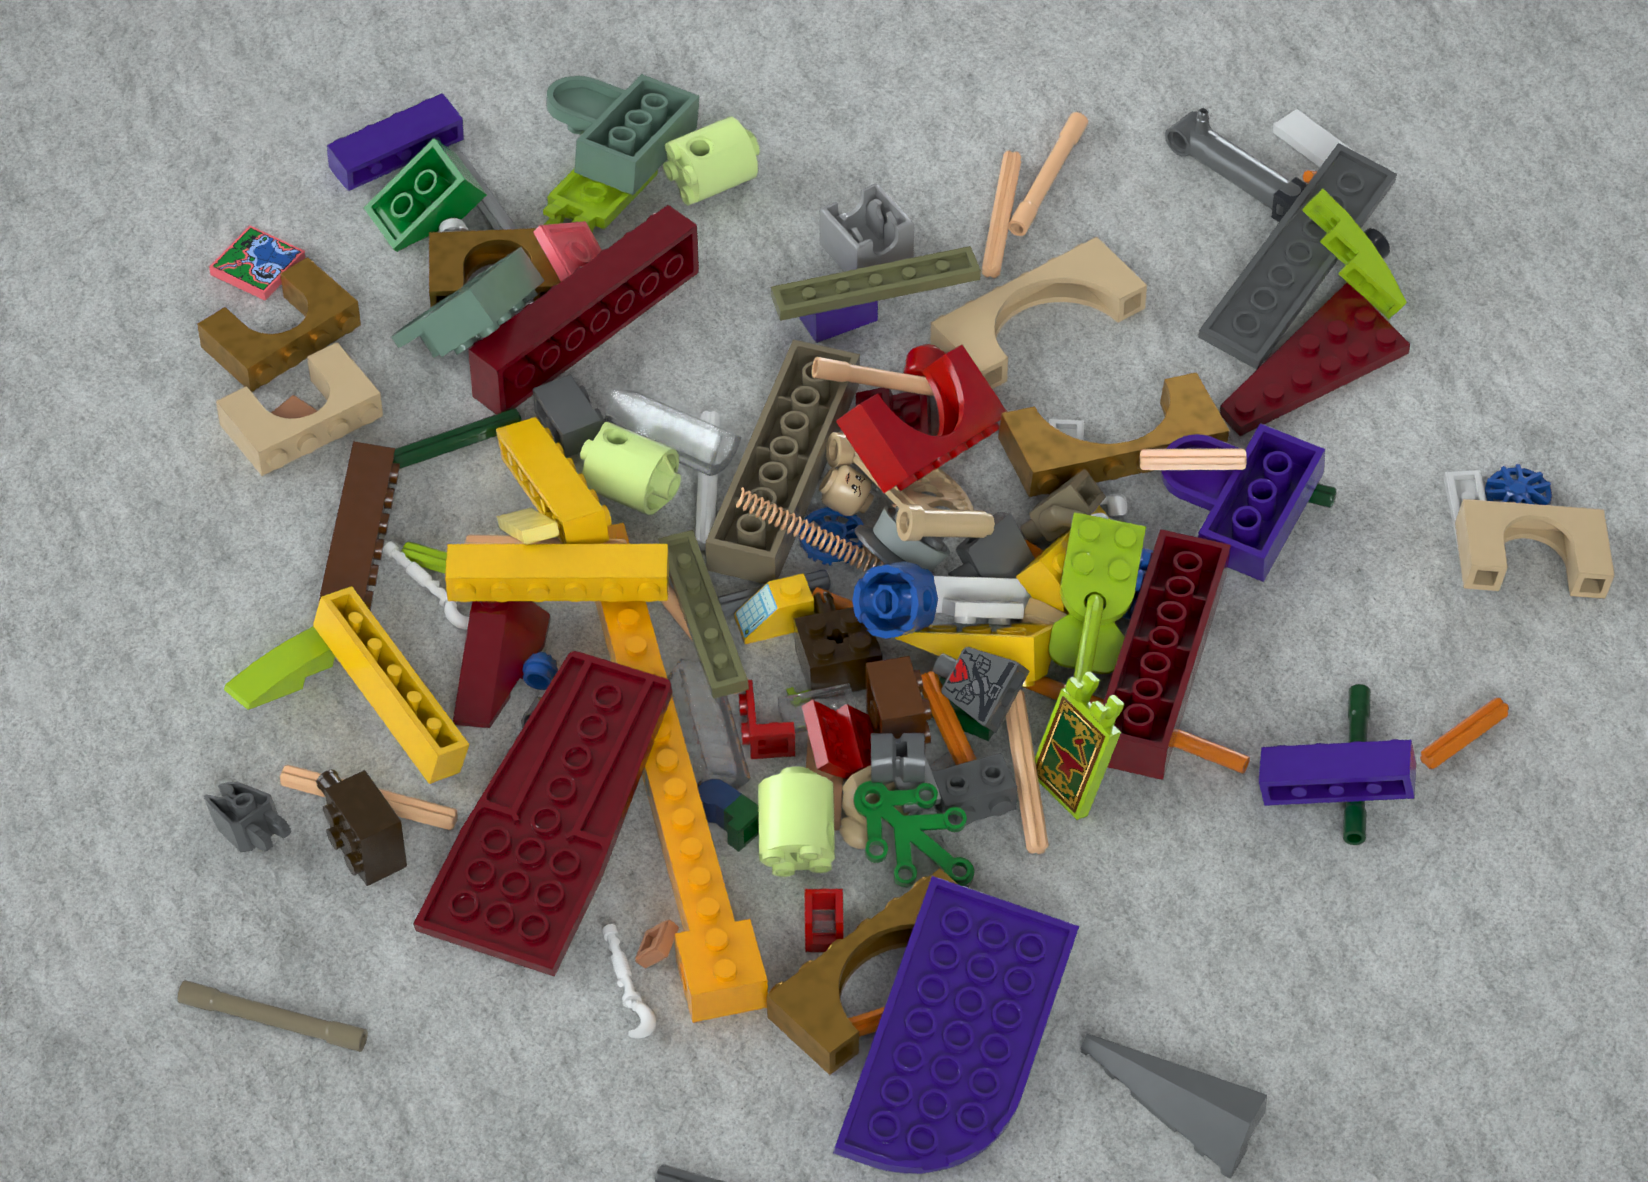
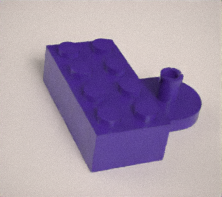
M1260 423L1245 449L1247 454L1245 469L1161 470V478L1164 486L1172 495L1210 511L1198 532V538L1231 545L1228 568L1264 582L1324 474L1326 449ZM1194 434L1175 440L1166 449H1236L1238 447L1210 436Z

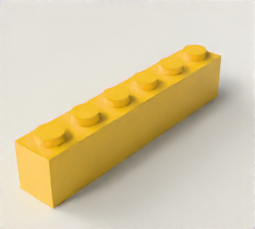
M533 417L496 429L503 462L537 510L557 522L559 529L557 538L561 544H601L610 541L607 527L612 525L607 506H601L595 490L588 489L584 475L582 473L577 474L573 460L571 458L566 459L561 444L554 442L548 427L544 428L539 420Z
M448 544L445 572L447 600L460 602L668 601V544Z
M351 586L322 596L313 627L426 781L431 784L460 773L470 744L354 588Z

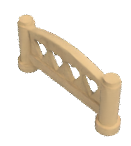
M831 433L826 444V457L829 466L839 468L842 465L850 466L851 464H856L878 486L844 433ZM940 468L933 470L920 479L921 482L916 481L901 492L897 487H894L885 493L899 507L896 527L898 536L902 541H919L922 537L984 538L986 535H991L994 531L995 522L993 515L986 513V511L974 510L964 490ZM923 491L932 492V493L936 494V496L934 497V496L922 494V493H920V492H923ZM944 506L950 508V510H942L934 507Z

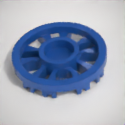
M826 507L815 510L804 518V520H808V524L815 521L821 527V530H827V534L832 532L834 536L838 535L840 540L846 539V543L852 542L853 546L858 545L859 549L863 548V543L860 540L858 542L849 540L858 538L854 528L858 525H864L863 521L856 514L844 516ZM824 516H829L830 521H825ZM839 516L849 519L845 524L838 522ZM805 523L801 526L799 537L805 528ZM812 527L807 530L803 540L799 538L800 547L808 554V558H813L814 562L817 559L821 560L823 565L828 563L829 566H832V562L844 561V557L849 551L846 548L841 559H838V554L832 556L831 552L836 545V539L829 552L823 553L822 551L829 543L831 535L826 539L825 545L821 550H819V546L813 548L810 545H812L813 540L817 536L818 529L814 532L811 541L806 543ZM824 533L820 536L817 545L822 541ZM843 542L839 545L838 552H840ZM856 548L852 551L849 560L854 556Z

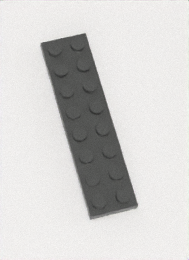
M1338 143L1199 329L1198 338L1257 370L1338 261V258L1320 243L1327 232L1305 214L1302 209L1323 188L1362 228L1395 183L1397 173Z

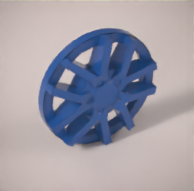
M1516 464V467L1513 468L1501 467L1500 471L1487 479L1485 485L1487 501H1494L1493 499L1502 500V502L1550 505L1552 491L1550 481L1547 482L1543 478L1542 472L1536 473L1532 470L1521 468L1520 464ZM1510 475H1516L1517 479L1513 480Z

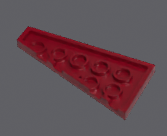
M1346 282L1220 405V415L1239 436H1242L1258 428L1260 423L1263 425L1409 354L1410 343L1367 299Z

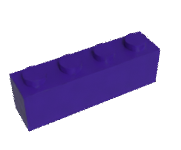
M441 93L327 144L328 167L347 191L353 190L406 166L433 138L446 147L464 140L463 118L446 96Z
M1411 739L1261 747L1259 786L1264 806L1415 799L1416 758Z

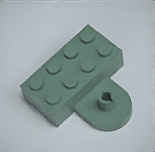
M643 74L626 90L587 76H568L556 80L549 86L546 108L553 118L567 124V129L571 133L582 134L576 140L575 173L634 195L667 160L665 144L697 129L700 96Z
M520 247L395 332L391 339L398 348H401L420 336L433 358L439 354L443 357L452 350L458 355L472 346L474 341L480 337L485 338L500 327L499 325L513 316L512 314L536 297L538 293L535 289L544 282V279L525 251Z

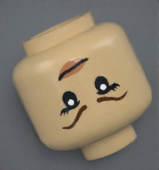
M842 465L837 469L832 467L824 476L819 486V491L822 493V503L844 516H853L858 511L863 514L870 507L874 495L870 493L871 480L848 465Z

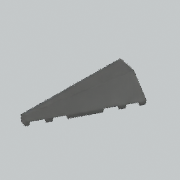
M1087 1033L1081 1046V1053L1085 1056L1087 1054L1092 1056L1104 1067L1105 1073L1110 1078H1117L1130 1089L1132 1097L1173 1132L1179 1131L1194 1144V1150L1202 1157L1204 1155L1208 1156L1220 1167L1221 1173L1231 1179L1247 1152L1248 1141L1265 1114L1267 1094Z

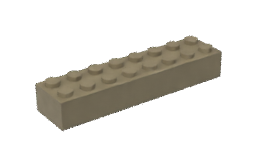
M793 339L706 539V567L708 571L762 584L779 579L796 538L793 536V533L798 526L799 520L794 524L791 533L788 534L787 529L792 522L793 516L789 519L785 529L781 531V525L786 518V514L782 517L778 527L774 526L775 521L779 517L780 510L776 513L771 524H768V520L774 507L769 511L764 521L761 518L766 511L767 504L763 507L760 516L755 517L761 500L756 505L752 514H749V510L753 505L754 498L750 501L746 511L742 509L747 501L748 494L743 499L741 506L737 508L736 504L742 493L741 488L744 487L745 492L750 490L751 495L757 494L758 498L763 497L764 501L769 500L770 505L775 503L777 508L782 507L783 511L789 510V514L795 513L796 517L801 516L803 521L827 463L826 444L828 437L833 432H840L841 429L836 420L848 412L859 386L858 383L813 378L812 365L814 359L822 357L860 366V354Z

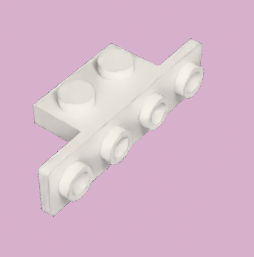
M933 575L938 596L936 613L954 616L955 623L976 624V617L989 618V624L1010 625L1011 618H1024V609L1029 599L1032 598L1017 578Z

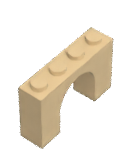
M338 342L307 356L310 381L327 400L321 409L309 416L290 419L273 415L263 407L247 386L216 401L220 426L261 476L280 469L284 465L383 417L379 390Z
M1463 499L1455 521L1464 589L1499 591L1508 568L1504 544L1514 539L1524 538L1545 543L1561 556L1566 567L1570 596L1606 598L1615 575L1604 509Z

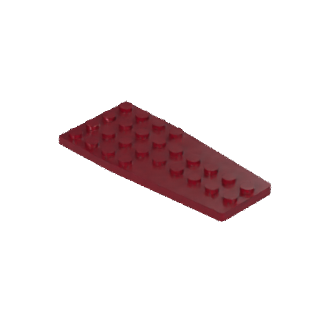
M579 651L570 652L462 826L413 923L415 931L555 977L606 870L671 700L673 690L670 680Z

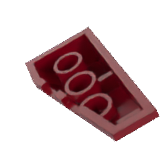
M472 601L453 716V723L455 725L491 728L511 698L510 692L519 679H523L524 673L522 668L524 662L532 654L541 652L545 647L551 616L547 611L532 601Z

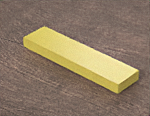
M533 508L497 516L499 528L526 545L558 537L559 535L557 522Z

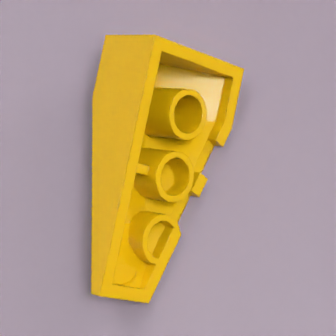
M1099 505L1091 515L1106 513ZM1070 529L1056 539L1016 576L1033 599L1042 601L1067 615L1069 612L1061 599L1060 584Z

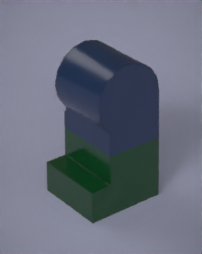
M720 779L706 780L698 787L707 822L716 823L727 832L728 845L739 852L759 835L758 804Z

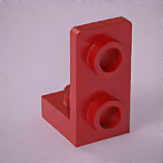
M748 680L749 690H746L743 694H738L740 716H747V722L741 723L742 745H750L751 760L795 757L794 722L757 724L753 680Z

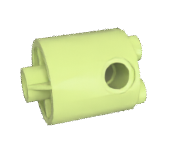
M732 116L665 144L668 161L663 163L664 172L670 181L675 180L679 187L680 196L687 206L756 178L758 173L756 156L759 155L760 148L757 139L750 130L744 128Z
M605 422L593 441L588 439L584 443L580 453V458L584 460L582 474L586 479L589 490L594 489L598 495L647 515H653L672 500L681 483V475L678 473L679 454L676 449L610 422Z
M799 766L784 768L780 774L763 779L758 784L760 862L772 867V874L780 877L792 876L795 874V870H809L814 873L831 871L832 861L835 859L833 782L808 768Z

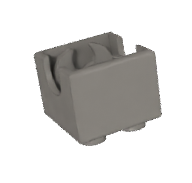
M877 183L861 190V199L858 205L848 213L839 214L837 202L819 210L820 245L844 272L914 257V223Z

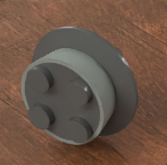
M885 506L874 528L865 525H858L856 527L855 533L859 540L876 557L884 562L883 565L906 561L917 564L923 569H928L935 575L933 570L950 554L948 546L943 542L945 537H922L919 541H902L898 536L896 527L898 506Z

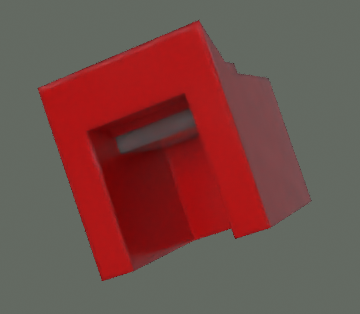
M804 889L805 952H826L834 941L844 939L843 889Z

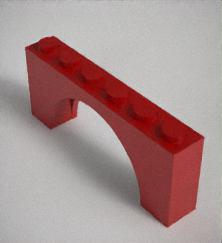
M963 344L949 351L922 370L933 391L939 411L940 425L938 436L927 435L910 427L894 414L878 393L836 420V423L883 493L894 487H897L901 492L914 482L922 479L933 470L938 469L999 430L1000 425L998 422L1001 420L1002 413L1007 411Z

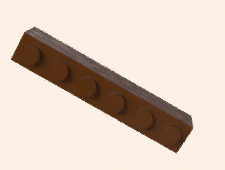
M353 441L320 598L352 586L371 611L374 591H369L368 589L369 586L376 587L379 565H375L374 560L381 561L385 539H379V535H387L390 514L384 513L385 509L392 510L395 488L389 487L390 484L397 485L400 463H394L395 448Z

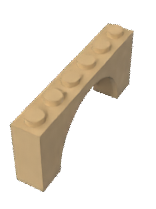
M1095 237L1077 245L1074 249L1058 257L1050 259L1047 263L1021 274L1018 278L994 288L991 292L975 300L968 301L964 306L946 315H941L931 322L930 344L939 347L945 354L963 344L991 388L994 389L1007 382L1008 357L1000 348L996 337L1004 324L1013 316L1025 309L1040 304L1070 302L1100 310L1119 323L1145 309L1147 284L1098 237Z

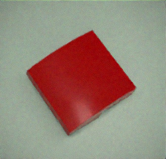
M811 700L802 706L818 770L849 779L851 775L871 766V733L874 732L868 714L848 704L836 711L815 700Z

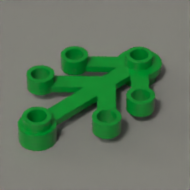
M864 782L856 789L853 803L856 811L866 817L868 842L865 846V856L869 861L880 863L886 859L888 854V845L882 839V818L894 828L897 863L894 870V880L896 884L901 887H910L916 881L917 869L912 864L911 842L941 867L958 885L967 888L971 885L974 878L972 863L963 857L954 858L923 832L944 829L953 833L960 832L964 829L967 821V815L963 809L951 807L942 814L904 816L894 806L917 804L921 808H931L935 805L938 797L936 787L931 783H922L916 789L889 791L882 783ZM925 790L930 791L933 794V798L929 801H924L920 798L919 793ZM874 793L878 795L880 800L875 804H870L866 801L865 797L868 794ZM954 814L961 817L962 822L958 825H953L948 821V817ZM873 845H879L883 848L884 852L876 856L869 849ZM956 866H962L965 868L966 874L962 877L955 876L952 869ZM902 869H908L913 876L908 880H903L899 877L898 873Z

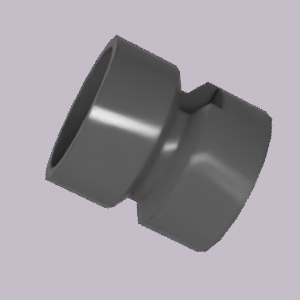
M871 733V783H892L896 777H900L904 783L925 782L924 733H903L900 739H896L892 733Z

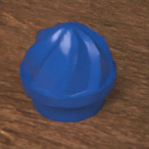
M545 652L532 654L524 662L522 668L524 682L534 689L546 690L558 672L557 660L553 659L551 654L548 655Z

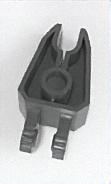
M236 781L218 785L222 797L208 794L204 796L209 813L218 831L240 852H249L256 847L267 852L273 847V842L270 838L272 835L276 834L286 838L292 832L287 821L277 813L271 794Z

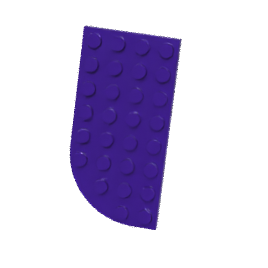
M932 876L833 1154L885 1171L920 1174L941 1171L960 1165L976 1157L992 1145L1008 1127L1021 1101L1079 926Z

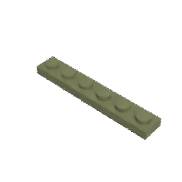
M971 246L771 286V298L779 319L782 321L980 280L981 270Z
M689 530L658 538L659 544H668L669 576L713 699L749 690L748 679L694 531Z

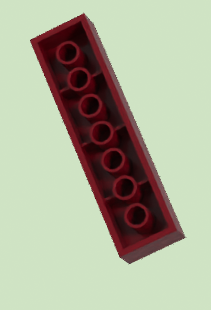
M666 205L657 213L650 215L638 227L628 231L609 248L603 249L598 256L587 264L577 268L573 274L558 285L552 286L547 293L536 301L526 305L514 317L499 325L500 327L482 340L475 342L468 349L473 398L495 414L515 409L533 396V388L556 379L698 274L697 224L670 205Z
M1160 529L1103 702L1105 706L1109 696L1115 695L1124 703L1123 709L1114 723V726L1121 734L1107 766L1108 768L1159 780L1164 779L1227 576L1231 545Z

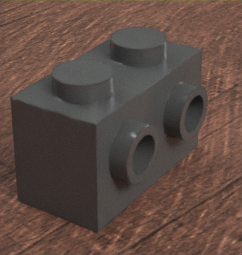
M570 374L533 388L534 412L544 428L548 427L550 429L554 442L561 444L566 458L580 453L584 443L588 439L593 441L605 423L598 408L593 409L585 387L583 385L578 386Z
M1002 753L932 772L941 797L940 804L935 805L938 814L945 813L951 807H959L965 811L967 815L966 825L973 821L991 816H1001L1009 811L1016 810L1017 785ZM954 814L948 817V821L953 825H958L962 822L961 817Z

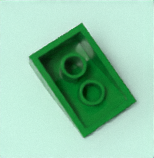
M433 138L363 208L393 250L398 252L429 236V233L439 231V225L444 220L451 218L463 219L487 194L458 155Z

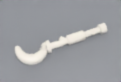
M388 542L383 548V553L389 558L393 557L397 564L402 565L406 569L405 572L422 587H427L433 595L440 599L439 605L444 608L445 616L453 626L467 630L469 617L457 610V601L447 600V592L444 588H439V580H432V576L416 562H411L405 557V553L400 552L399 547L394 542Z
M605 925L602 928V934L604 939L608 941V948L612 952L611 961L619 980L617 985L619 987L624 986L625 989L624 996L622 997L623 1005L628 1009L632 1008L633 1011H636L641 1020L640 1025L636 1029L628 1032V1036L636 1039L645 1038L655 1031L657 1026L656 1016L653 1010L642 1002L641 994L635 991L630 978L632 972L626 954L621 951L619 945V933L616 925Z

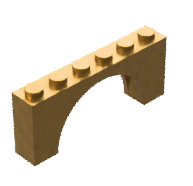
M1197 372L1164 379L1160 405L1165 418L1153 431L1138 439L1113 444L1083 441L1054 428L1039 414L1035 406L1002 413L998 439L1028 496L1033 497L1052 493L1083 469H1086L1095 483L1116 480L1140 473H1149L1154 470H1142L1140 467L1141 450L1166 449L1175 440L1194 434L1210 436L1227 443L1230 430Z
M940 868L930 876L920 878L911 890L901 897H895L890 900L881 912L872 918L864 919L855 931L844 939L834 941L825 953L814 961L809 960L804 963L795 975L785 982L781 981L774 985L769 994H767V1018L829 1075L859 1054V1031L846 1016L840 1001L847 981L861 965L871 958L890 950L907 947L931 877L935 876L957 884Z

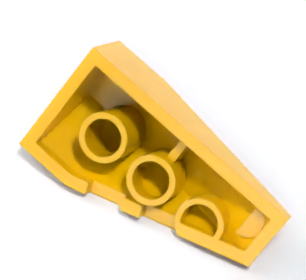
M1011 623V627L991 631L989 624H977L975 626L963 627L962 631H957L956 625L940 624L930 625L920 631L898 636L895 639L938 656L945 653L956 660L965 647H970L1016 661L1030 671L1022 687L1035 685V681L1046 676L1051 662L1049 642L1053 625Z

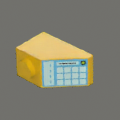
M804 573L768 581L734 613V618L744 644L794 633V618L814 614V598Z

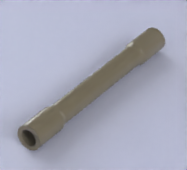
M187 980L182 982L178 991V1003L207 1011H219L325 1040L329 1044L362 1052L367 1041V1029L338 1021H327L220 992L216 988Z

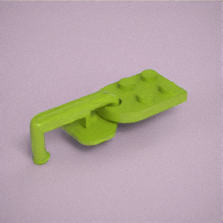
M1074 512L1060 584L1061 599L1069 614L1056 621L1052 627L1049 655L1059 666L1075 669L1074 677L1081 682L1084 673L1089 671L1097 674H1110L1114 672L1125 638L1114 622L1125 615L1131 606L1135 593L1146 526Z

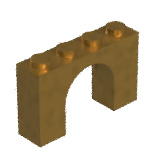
M537 228L429 233L430 307L460 289L467 283L475 271L487 265L497 263L520 247H522L544 279V282L535 289L538 295L533 298V302L561 281L533 233Z
M308 257L280 273L283 297L305 316L304 320L293 329L276 334L260 333L247 327L226 307L197 323L201 348L244 387L247 386L251 392L268 384L280 374L307 359V356L326 348L329 344L351 333L361 325L358 301Z

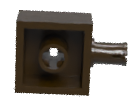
M820 592L813 596L815 614L794 618L795 651L811 699L865 690L866 663L883 660L876 636L867 631L868 628L863 622L859 623L854 613V607L836 610L833 596L829 592H823L826 603L822 602Z
M327 770L316 780L317 787L326 797L327 805L323 806V812L330 824V828L326 829V833L335 850L340 848L345 854V863L353 876L358 874L365 885L369 886L406 868L407 863L401 820L368 773L363 770L341 780L337 771Z

